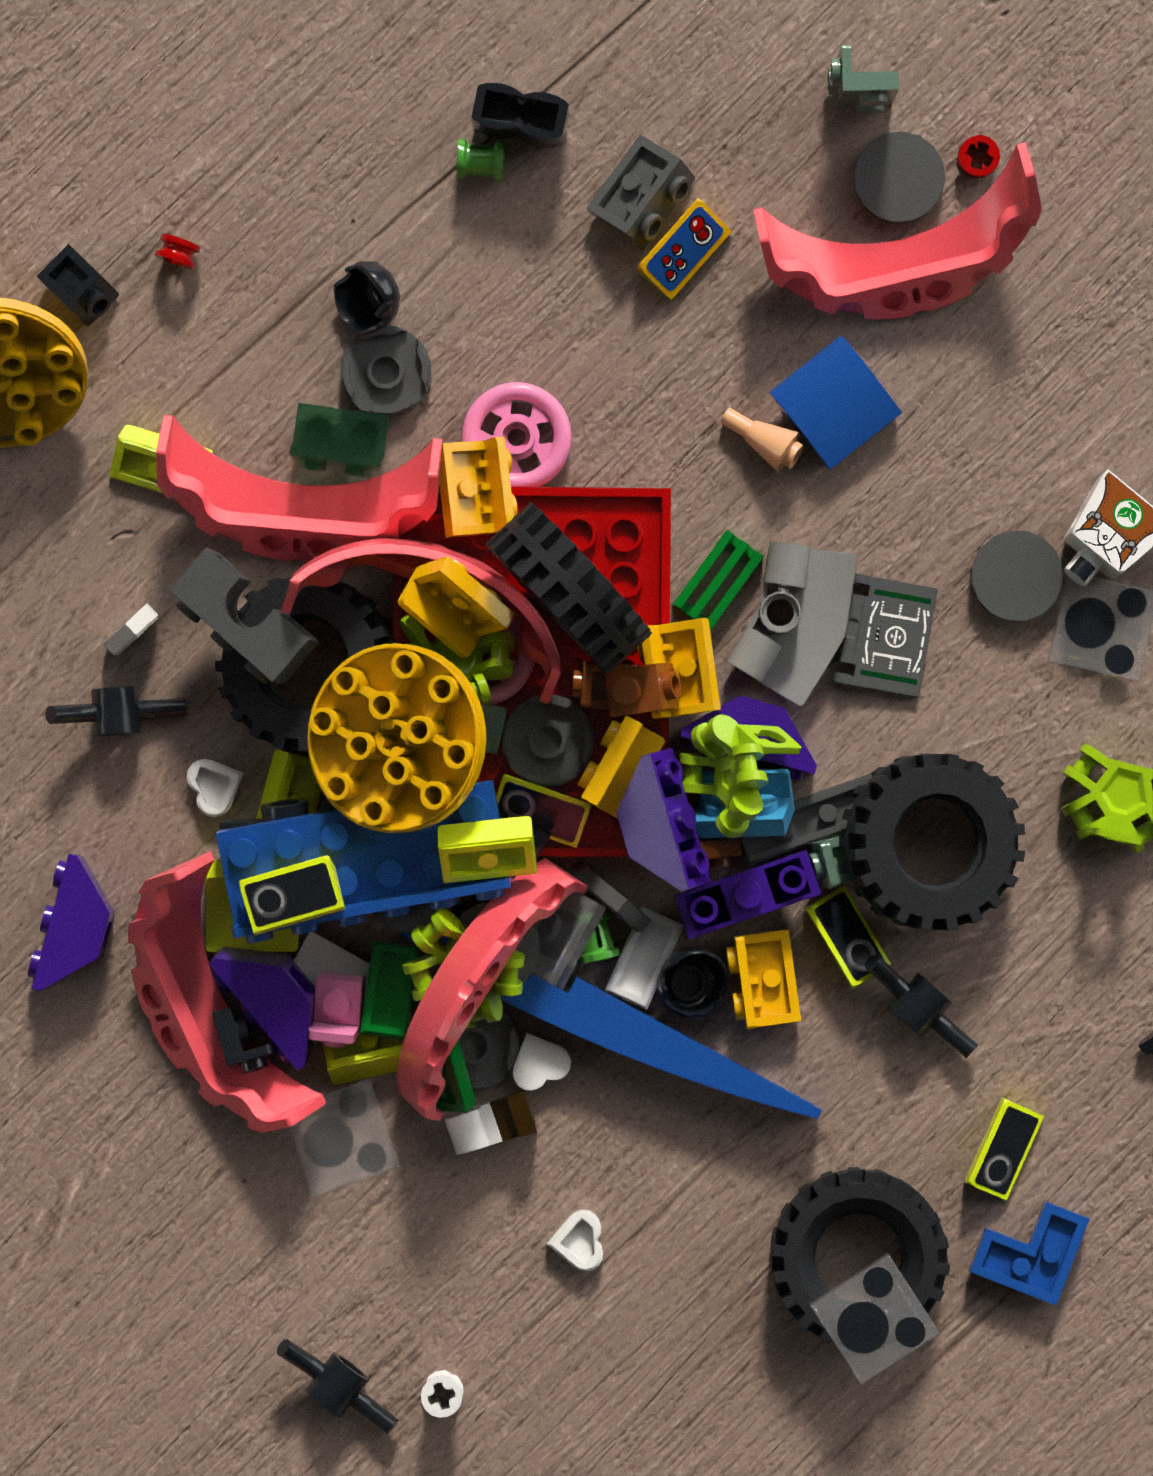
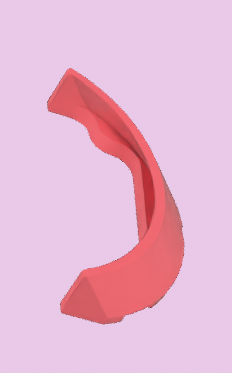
M1026 142L1016 144L1012 156L1000 176L976 202L945 223L907 238L868 244L833 242L812 237L792 229L770 215L762 207L753 209L768 275L781 289L785 286L795 294L814 302L816 309L836 315V311L841 310L862 313L865 319L880 320L909 317L919 311H934L972 294V287L985 279L992 272H995L997 275L1000 274L1013 261L1012 253L1023 241L1031 226H1036L1042 208L1035 172Z
M164 415L156 451L157 486L167 500L172 496L184 510L195 518L196 527L210 536L215 537V535L220 533L242 543L243 551L281 561L301 560L307 563L329 550L353 542L381 538H399L413 529L423 519L427 522L437 509L443 439L433 438L414 458L402 466L374 478L338 485H302L258 476L227 463L195 441L174 416Z
M381 538L363 540L339 546L315 557L298 569L290 579L281 612L289 615L298 593L304 587L309 585L320 587L333 586L340 582L346 571L355 565L365 564L410 579L417 566L449 556L451 559L462 563L468 569L469 574L483 587L497 593L502 599V603L515 613L513 618L518 622L521 629L520 647L522 652L529 659L540 664L545 673L544 687L539 701L546 704L550 701L561 674V664L557 648L547 625L532 603L515 585L491 567L469 555L442 545L412 539Z
M209 851L147 879L141 886L138 893L142 895L138 904L136 920L129 923L128 943L135 945L137 967L131 969L134 986L142 1010L149 1018L152 1031L160 1046L176 1069L186 1068L200 1084V1089L197 1093L212 1106L224 1105L235 1114L248 1120L246 1127L264 1133L288 1128L324 1106L326 1101L321 1093L295 1081L269 1059H267L268 1067L246 1074L241 1073L240 1067L232 1069L226 1064L212 1013L226 1009L228 1006L212 976L201 928L203 887L209 869L215 860L212 852ZM253 1042L246 1044L247 1050L257 1048Z
M546 858L536 862L537 874L516 876L512 880L511 887L503 889L504 895L492 899L477 915L438 969L413 1016L398 1060L397 1090L426 1119L441 1121L444 1117L445 1112L436 1107L437 1101L445 1087V1079L441 1076L443 1065L526 932L538 920L546 919L553 915L570 894L574 892L584 894L589 887Z

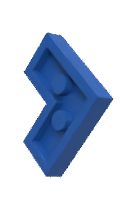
M1044 1201L1028 1244L984 1227L968 1271L1057 1305L1089 1218Z

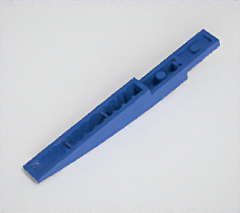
M400 933L413 941L411 934ZM443 935L441 939L447 944L449 937ZM532 973L523 984L522 994L516 996L500 995L501 1000L563 1030L679 1077L742 1098L817 1119L822 1112L820 1107L576 976L567 992Z

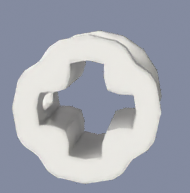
M446 1370L430 1374L421 1392V1402L424 1409L432 1416L439 1418L449 1417L454 1414L461 1406L464 1393L463 1384L457 1375L451 1374ZM437 1383H442L445 1389L453 1388L454 1392L450 1394L448 1404H442L440 1398H431Z

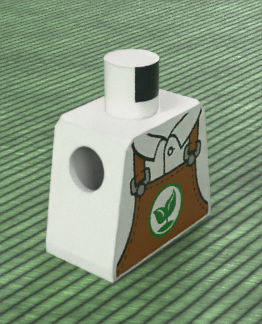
M1109 469L1095 481L1064 536V541L1077 551V554L1064 568L1067 576L1083 587H1086L1099 570L1108 578L1114 580L1153 547V506Z

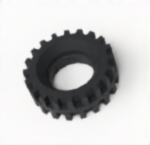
M530 502L486 543V546L513 575L517 582L606 675L615 669L652 634L650 628L643 622V619L632 609L631 605L619 594L609 580L533 503Z
M274 578L267 581L268 586L260 591L252 590L244 597L247 599V602L240 610H237L242 623L247 627H254L262 623L273 609L281 610L291 578ZM338 582L329 587L314 585L304 587L294 601L290 616L296 621L314 620L326 624L339 636L346 650L347 659L373 646L398 644V642L392 640L389 631L392 625L389 619L380 614L375 607L377 604L370 597L364 596L355 590V587L343 582ZM223 649L222 660L215 661V671L222 673L224 686L220 687L219 691L221 697L228 699L234 710L230 714L237 722H243L250 729L249 734L256 739L265 740L273 744L272 746L280 749L308 752V724L313 706L300 707L286 702L274 692L269 681L263 684L245 669L244 666L248 660L236 649L232 654Z
M953 754L903 756L894 759V763L886 767H878L871 772L873 777L866 785H858L853 792L857 798L851 809L844 810L842 819L847 820L846 834L839 835V846H845L847 861L843 862L842 866L844 873H850L855 881L856 886L852 889L856 895L864 897L872 905L870 910L877 915L893 920L892 923L930 931L956 930L958 926L966 923L975 924L983 919L981 914L989 908L997 909L1004 902L1000 896L1006 887L1014 888L1018 880L1016 876L1012 875L1016 862H1024L1025 851L1018 850V835L1025 834L1024 824L1016 822L1013 810L1019 808L1015 798H1007L1001 789L1005 783L998 776H990L983 771L984 766L976 761L961 759L959 755ZM931 798L947 800L961 808L971 822L975 837L973 856L965 871L951 882L937 886L922 884L910 877L899 864L894 848L896 827L903 814L917 802Z
M847 1167L848 1170L833 1173L832 1171L821 1174V1178L810 1184L806 1183L798 1189L800 1192L790 1203L787 1202L781 1210L782 1215L776 1227L774 1226L771 1236L770 1265L776 1289L785 1307L805 1330L808 1329L817 1335L822 1341L829 1344L834 1342L844 1345L838 1336V1320L841 1313L849 1305L856 1302H870L881 1308L889 1323V1332L884 1343L896 1339L895 1329L900 1320L906 1317H915L924 1324L931 1317L929 1312L936 1301H941L944 1294L942 1288L946 1275L949 1276L950 1264L947 1257L948 1240L940 1224L941 1220L925 1198L910 1184L887 1174L885 1171ZM856 1213L875 1216L887 1223L898 1237L902 1253L900 1269L893 1280L892 1290L886 1296L880 1298L870 1297L862 1300L844 1298L830 1290L820 1278L815 1261L817 1243L825 1229L840 1217Z

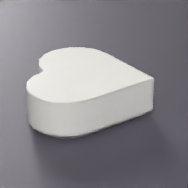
M148 603L145 604L108 638L103 645L113 655L116 654L118 656L158 619V614Z
M200 759L192 763L187 771V782L191 789L198 793L196 800L201 812L210 817H220L228 813L245 773L208 759Z
M527 1033L514 1064V1081L522 1089L531 1091L543 1086L547 1079L559 1080L566 1076L570 1070V1054L558 1044Z
M582 1209L575 1211L550 1238L547 1245L574 1268L586 1272L594 1270L603 1259L602 1245L598 1241L601 1234L600 1220L590 1210Z

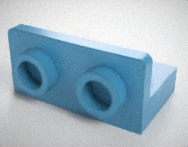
M758 769L767 772L768 784L758 789L762 797L763 808L755 819L749 820L748 829L740 837L785 836L795 811L790 772L788 769ZM702 771V782L714 784L715 771ZM700 794L701 801L695 813V828L698 838L727 837L718 830L715 823L718 815L725 810V806L713 795Z

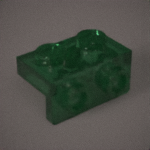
M298 403L293 444L290 446L289 456L293 460H299L298 468L325 472L327 464L345 467V475L371 478L372 470L383 472L391 417L390 415Z

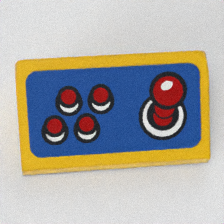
M697 198L637 267V271L672 301L732 231L704 202Z

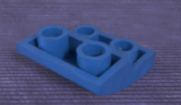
M841 335L769 391L794 428L801 432L822 463L830 470L902 414L899 407L872 371Z

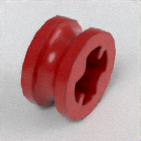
M976 135L967 139L959 148L957 154L958 166L961 171L972 178H984L991 174L998 166L1000 160V150L996 142L984 135ZM978 144L986 147L985 156L991 159L989 166L985 167L984 163L979 166V169L970 166L972 158L966 154L967 149L972 146L973 150H976Z
M162 233L160 240L163 241V247L160 250H156L155 256L168 263L193 270L195 263L192 261V257L200 252L201 247L185 239Z

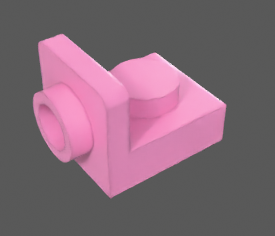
M321 971L318 973L315 982L314 1022L309 1028L310 1040L321 1041L323 1045L335 1048L344 1047L356 1041L360 1034L364 1009L365 976Z

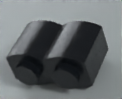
M484 83L477 87L471 116L472 126L479 133L491 138L509 139L518 136L521 140L532 146L555 148L563 145L569 116V104L562 98L550 93L531 92L523 95L517 89L506 84Z

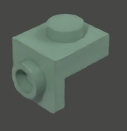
M839 836L810 843L812 854L808 856L821 888L832 889L840 887V884L854 881L850 873H844L842 863L847 861L845 846H839Z

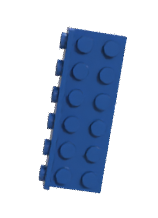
M493 780L475 783L468 797L451 815L431 827L414 832L386 833L370 830L349 820L337 809L217 831L216 838L234 922L232 927L233 938L245 937L246 943H256L272 939L274 937L273 931L291 928L294 935L305 934L319 930V923L337 920L338 926H348L364 922L366 920L365 914L383 911L384 917L390 918L411 913V906L429 903L430 909H440L458 904L457 897L475 894L476 900L481 901L503 896V889L511 887L512 876L443 883L438 851V827L440 825L500 819ZM329 856L336 867L345 910L254 935L240 891L239 881L318 857Z

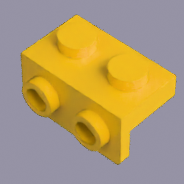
M503 436L483 441L442 443L439 485L446 538L497 534L517 515V502L514 495L511 494L509 477L512 468V458L509 450L506 448Z
M449 556L417 566L398 599L400 607L460 658L471 655L481 636L507 629L515 615L514 612L502 603V599L497 593L483 587L469 574L468 569L462 563L451 559Z
M708 618L661 625H647L652 634L637 647L641 662L645 665L672 663L674 671L677 672L681 681V696L678 699V709L651 712L653 719L721 710Z
M627 715L622 724L615 720L612 721L600 745L608 748L599 765L590 761L577 784L585 789L581 799L617 819L616 812L641 757L660 751L665 743L663 737L643 727V724Z
M789 929L733 936L734 946L726 947L730 975L738 974L741 992L732 993L736 1021L745 1020L747 1030L801 1021Z

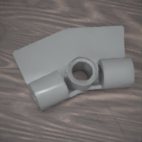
M770 541L760 606L726 662L798 706H803L845 637L857 566V555ZM774 600L786 601L792 609L791 620L784 626L772 624L767 617L768 605Z

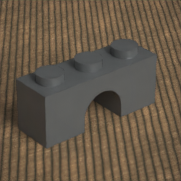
M204 548L169 590L180 600L176 607L193 622L198 623L202 619L214 630L210 637L225 651L232 654L236 649L248 660L244 666L245 669L260 682L266 684L271 680L274 683L284 684L317 646L319 641L289 614L283 613L278 609H273L267 618L257 626L247 627L244 625L237 613V602L240 594L249 585L251 580L218 551Z

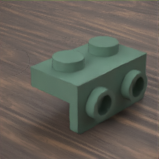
M841 45L837 58H831L827 74L828 95H836L837 108L857 107L858 114L872 115L883 113L884 107H892L899 90L898 71L852 72L851 45Z

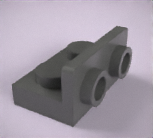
M640 134L586 209L594 217L626 236L635 247L644 250L648 243L660 234L664 221L675 206L687 197L695 176L680 158Z

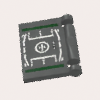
M855 573L854 584L869 586L867 597L852 594L847 630L839 646L836 662L855 665L853 676L845 673H834L833 682L919 697L938 589Z

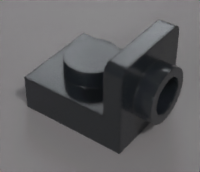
M69 244L36 276L87 326L102 316L109 309L111 303L119 296V293Z
M230 1007L212 1013L228 1067L232 1069L240 1067L242 1074L251 1073L268 1067L267 1059L277 1056L271 1044L247 1050L246 1044L252 1042V1035L244 1015L238 1017L236 1010Z

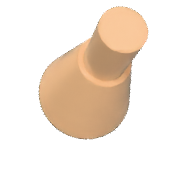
M731 408L727 409L721 419L722 425L745 437V441L777 473L784 467L791 469L803 451L804 445L799 443L800 432L757 420L752 421Z

